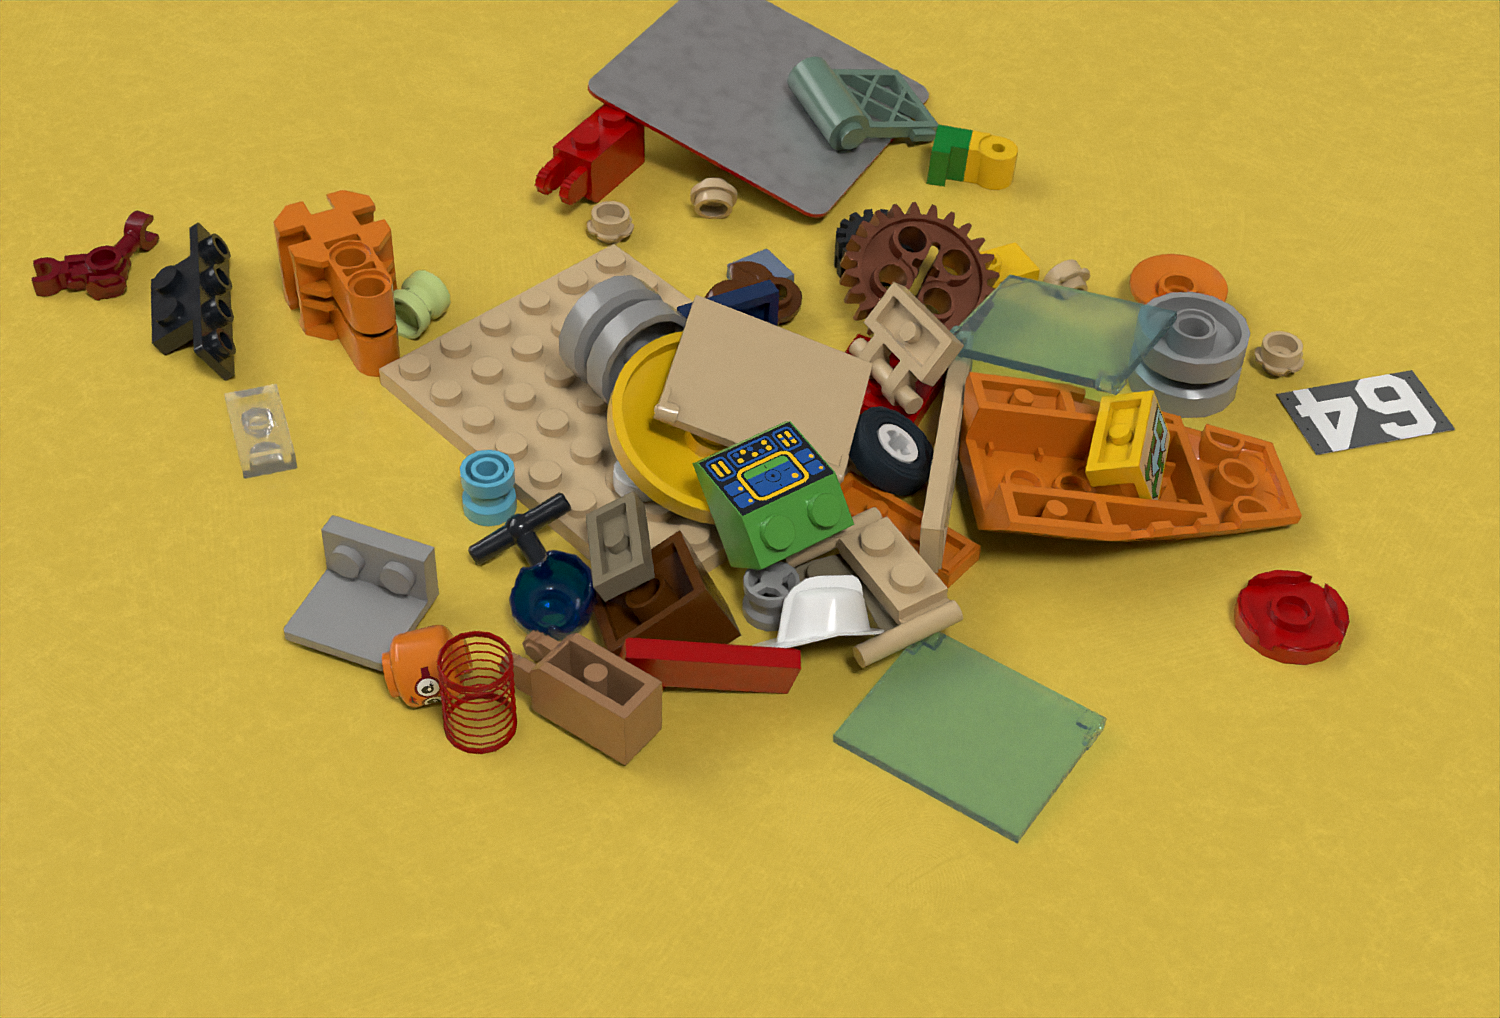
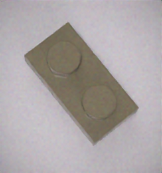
M635 491L586 514L593 588L605 602L624 592L632 591L643 583L655 578L646 509Z

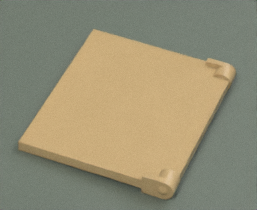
M696 295L658 404L654 408L655 414L653 419L727 447L780 423L791 421L835 471L841 484L844 481V474L849 459L848 455L873 363Z

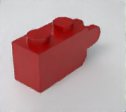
M603 104L553 146V158L536 175L534 186L537 192L549 195L553 190L555 191L560 187L558 196L561 202L573 205L582 197L599 203L645 163V126L626 116L625 113Z

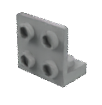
M332 515L321 529L327 570L285 625V639L383 671L382 653L390 651L391 641L394 636L415 630L439 595L435 549L432 546Z

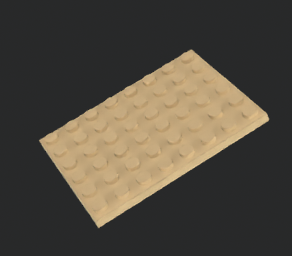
M615 244L379 369L381 385L466 457L482 450H495L508 455L513 461L515 468V483L513 487L515 488L516 499L529 510L558 492L563 493L571 505V511L548 524V526L589 560L590 552L586 514L621 497L613 486L614 464L618 459L615 456L608 434V405L594 393L588 383L581 381L567 368L559 355V335L565 318L579 298L596 284L613 276L632 275L644 281L660 295L663 302L673 306L676 310L678 306L693 302ZM849 456L844 476L850 471L858 475L862 474ZM654 500L643 502L646 509L651 549L680 530L708 573L729 560L716 525L685 518L662 507Z

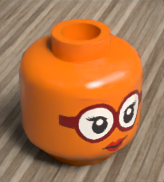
M432 625L394 636L391 641L390 651L382 653L384 677L393 698L401 697L410 707H420L441 701L437 658L439 650L443 645L454 637L448 627ZM466 639L451 645L442 656V661L448 653L461 645L467 644ZM469 646L462 647L451 654L443 664V669L449 661L463 653L470 652ZM471 654L462 656L452 662L444 674L447 675L452 668L460 663L472 660ZM473 662L463 664L455 669L448 678L460 684V681L464 679V675L473 673V671L465 672L457 678L455 676L464 670L472 669ZM447 687V690L451 692L453 696H460V693Z

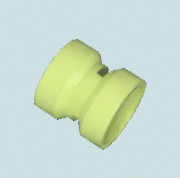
M417 270L403 281L401 289L394 291L398 335L407 339L419 337L429 327L430 319L440 317L449 308L451 300L448 289L433 273Z

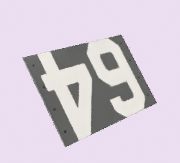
M1412 370L1276 394L1316 455L1455 430L1454 426Z

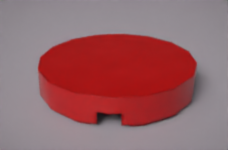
M1273 570L1257 574L1248 581L1247 587L1241 589L1234 608L1235 628L1244 642L1262 656L1283 664L1309 665L1325 661L1340 650L1350 623L1347 605L1338 592L1325 583L1324 588H1322L1320 585L1311 582V575L1300 571Z

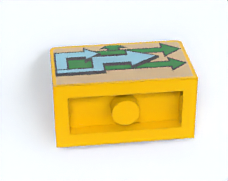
M1154 390L1102 396L1085 470L1091 487L1134 483L1140 498L1159 500L1170 443V433Z

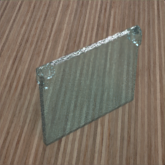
M1009 275L959 326L955 325L950 332L964 345L956 357L969 358L1117 395L1127 384V378L1176 322L1177 311Z
M939 631L908 646L833 734V742L1009 840L1018 843L1085 751L1090 749L1104 730L1107 718Z

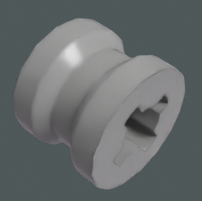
M778 561L762 570L747 569L743 580L745 596L742 609L743 616L750 625L764 631L779 630L784 599L790 590L800 583L799 574L794 567L786 562Z

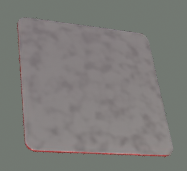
M679 0L596 73L588 83L589 93L597 100L619 112L625 113L631 119L798 212L814 218L825 216L894 139L865 138L856 148L841 151L835 150L830 146L788 87L787 80L791 70L800 61L814 56L823 58L831 69H894L767 0ZM901 74L920 101L925 104L929 97L927 89L920 83ZM847 85L849 88H851V89H853V90H855V91H857V92H859V93L865 95L864 93L858 91L857 89H855V88H853V87ZM882 86L894 93L890 86ZM869 97L870 99H872V100H874V101H876V102H878V103H880V104H882V105H884V106H886V107H888V108H890V109L893 110L892 107H890V106H888V105H886V104H884V103H882V102H880V101H878V100H876V99H874V98H872V97ZM898 111V113H900V114L906 116V117L909 118V119H912L911 117H909V116H907V115H905V114H903V113H901V112ZM868 114V115L870 116V118L872 119V121H882V120H880V119H878V118H876V117H874V116Z

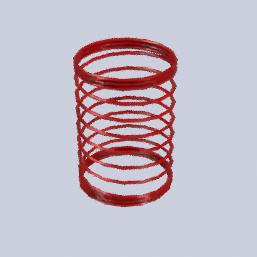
M470 631L460 633L443 645L439 650L437 658L445 735L455 748L466 753L486 754L499 750L513 738L518 724L517 707L515 704L516 691L514 688L513 654L510 646L501 637L490 632ZM471 637L489 638L500 643L508 651L507 653L502 647L491 643L473 642L454 649L442 661V656L451 645ZM474 644L490 645L498 648L509 659L508 662L503 656L494 652L475 650L457 656L449 661L443 669V664L451 654L462 647ZM473 653H490L500 657L508 665L507 669L503 664L490 659H474L462 662L452 668L447 675L444 674L452 662L462 656ZM475 661L492 662L506 670L503 673L493 668L476 667L464 670L455 676L457 678L465 672L477 669L492 670L502 674L499 679L493 676L477 675L460 681L461 684L474 678L494 679L495 681L490 684L478 683L462 686L448 678L455 669L463 664ZM447 687L465 696L459 699L453 696L447 690ZM497 690L504 691L501 695L494 693ZM453 698L457 700L454 703L451 702ZM475 699H491L482 702H471V700ZM493 701L500 703L493 708L479 711L459 707L463 703L475 705ZM503 704L506 706L498 714L481 719L467 718L454 712L455 708L466 712L481 713L492 711ZM507 709L510 710L504 719L493 725L483 727L464 725L454 720L451 716L452 713L464 720L483 721L494 719L506 712ZM512 713V718L505 727L494 733L484 735L466 734L456 729L448 720L450 718L452 722L464 728L480 730L495 727L507 720ZM513 721L512 727L504 736L495 741L485 743L467 742L457 737L448 727L449 725L453 730L465 736L481 738L503 731ZM452 736H453L455 739H457V740H459V741H461V742H463V743H465V744L479 745V746L487 745V744H493V743H496V742H498V741H500V740H502V741L499 742L498 744H496V745H494V746H490V747H485V748H472V747H466V746H464V745H462V744L456 742V741L452 738Z

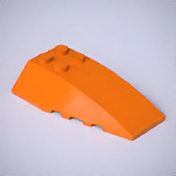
M975 372L968 373L965 384L959 457L978 530L1073 540L1136 542L1183 540L1240 534L1298 524L1302 517L1272 442L1209 424L1205 425L1203 431L1184 426L1181 416L1162 411L1170 433V443L1159 500L1140 498L1134 483L1091 487L1085 470L1100 402L1085 398L1086 389L1064 383Z

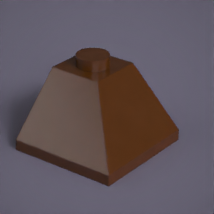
M680 530L651 549L655 578L643 583L632 591L624 592L606 602L594 588L587 591L606 648L618 657L625 639H628V637L729 644L741 636L727 602Z

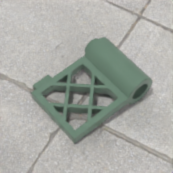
M814 56L800 61L789 73L788 87L827 142L835 150L841 151L856 148L865 138L909 137L912 142L933 141L935 139L938 123L898 70L831 69L823 58ZM847 85H849V86H851V87L857 89L858 91L864 93L865 95H863V94H861V93H859V92H857V91H855V90L849 88ZM882 86H890L894 93ZM869 97H872V98H874V99H876V100H878V101H880V102H882V103H884V104H886V105L892 107L893 110L890 109V108H888V107H886V106H884V105H882V104H880V103H878V102H876V101H874V100H872V99H870ZM898 111L901 112V113H903V114H905V115H907V116H909V117H911V118H913V119H915V121H913V120L907 118L906 116H904V115L898 113ZM868 114H870V115H872V116H874V117H876V118H878V119H880V120H882V121H872V119L870 118V116H869Z

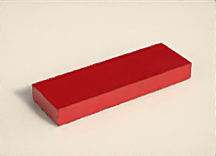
M628 637V639H625L619 655L623 660L660 680L662 686L788 694L801 671V652L793 648Z

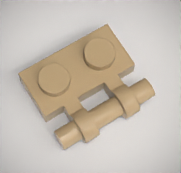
M893 282L864 321L866 326L874 333V336L869 342L864 338L856 339L851 344L849 352L855 357L873 363L869 379H875L882 386V395L893 406H901L906 413L914 414L923 405V399L915 392V382L919 379L922 383L933 387L964 345L906 287ZM892 352L900 360L895 369L889 365V356Z

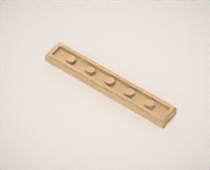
M955 336L964 347L948 367L920 530L919 555L934 573H938L939 569L942 568L959 460L965 384L968 373L972 372L974 341L971 340L972 337Z

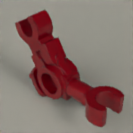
M138 210L132 212L125 222L124 236L114 246H100L94 248L88 254L65 255L63 261L50 257L33 260L37 276L32 277V284L36 295L41 297L52 296L65 288L75 289L76 291L86 289L89 295L98 301L122 295L127 287L126 281L129 268L132 266L131 256L140 248L144 250L153 249L160 239L158 234L146 231L148 225L154 220L153 215Z

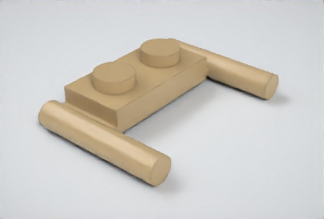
M876 507L852 516L853 526L780 560L792 567H796L837 548L842 557L898 624V626L853 647L854 657L862 668L963 620V614L959 605L954 600L950 601L947 598L948 588L891 520L887 516L883 518Z

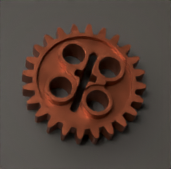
M916 202L911 203L906 214L903 213L897 204H893L887 216L880 210L875 211L870 223L863 220L855 233L856 235L851 236L845 248L848 252L845 253L840 262V266L846 270L839 283L842 286L850 287L844 298V303L859 304L853 319L855 321L863 320L869 316L888 290L882 286L881 282H886L890 285L896 282L909 290L930 247L935 246L938 248V253L915 297L924 306L927 304L937 309L939 314H932L953 335L967 337L972 335L976 337L984 327V322H987L995 309L991 305H993L1000 292L993 288V285L1000 277L999 273L986 270L995 259L994 254L979 253L980 248L985 242L984 237L970 240L967 235L972 225L967 223L960 228L954 226V212L951 211L942 220L937 217V207L933 204L926 215L920 213ZM900 244L909 246L913 249L914 253L906 251ZM944 267L953 269L958 276L950 274ZM868 328L867 334L869 336L873 335L874 333Z

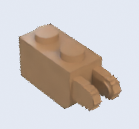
M533 630L525 637L524 642L521 643L530 660L525 657L522 658L514 652L512 653L515 686L532 697V710L626 766L662 729V682L579 633L570 634L559 642L548 635L545 636L543 632L540 633L538 630L536 632ZM501 659V664L508 669V665ZM498 665L500 671L504 673L506 670Z

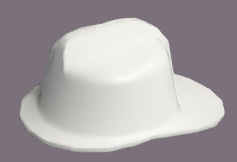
M853 575L814 576L806 578L795 585L785 597L777 638L752 646L790 648L836 636L884 633V630L870 628L862 586L857 577Z

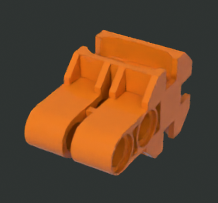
M340 190L326 194L327 200L333 209L312 215L303 201L286 205L273 222L286 303L291 310L300 308L299 325L305 335L330 341L339 339L353 364L362 374L380 377V368L400 358L394 291L397 289L391 228L385 219L374 222L375 204L369 195Z

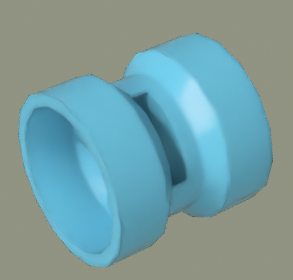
M482 450L468 455L460 466L461 485L464 489L462 494L464 515L469 521L482 526H495L506 522L509 517L515 514L517 509L516 492L513 487L515 483L513 461L508 455L495 450Z

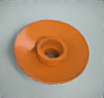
M1161 254L1144 259L1132 270L1129 282L1133 297L1143 307L1153 298L1171 292H1195L1216 297L1226 302L1228 295L1227 282L1216 268L1198 258L1181 254Z

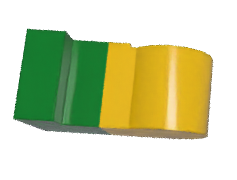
M938 124L931 151L927 184L945 187L946 179L975 183L989 190L1005 189L1013 182L1018 147L1010 139L991 135V133Z

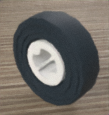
M879 406L870 407L859 415L849 456L856 468L872 484L885 492L904 496L914 494L929 480L934 450L925 434L910 419L895 410Z

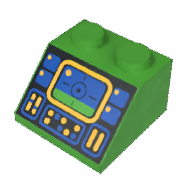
M791 421L780 423L692 463L731 567L762 570L854 525L835 471Z

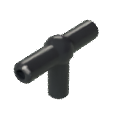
M558 492L524 514L517 513L507 519L504 526L469 546L468 552L476 565L481 566L516 544L536 577H547L554 571L555 563L535 532L570 512L571 505L565 495Z

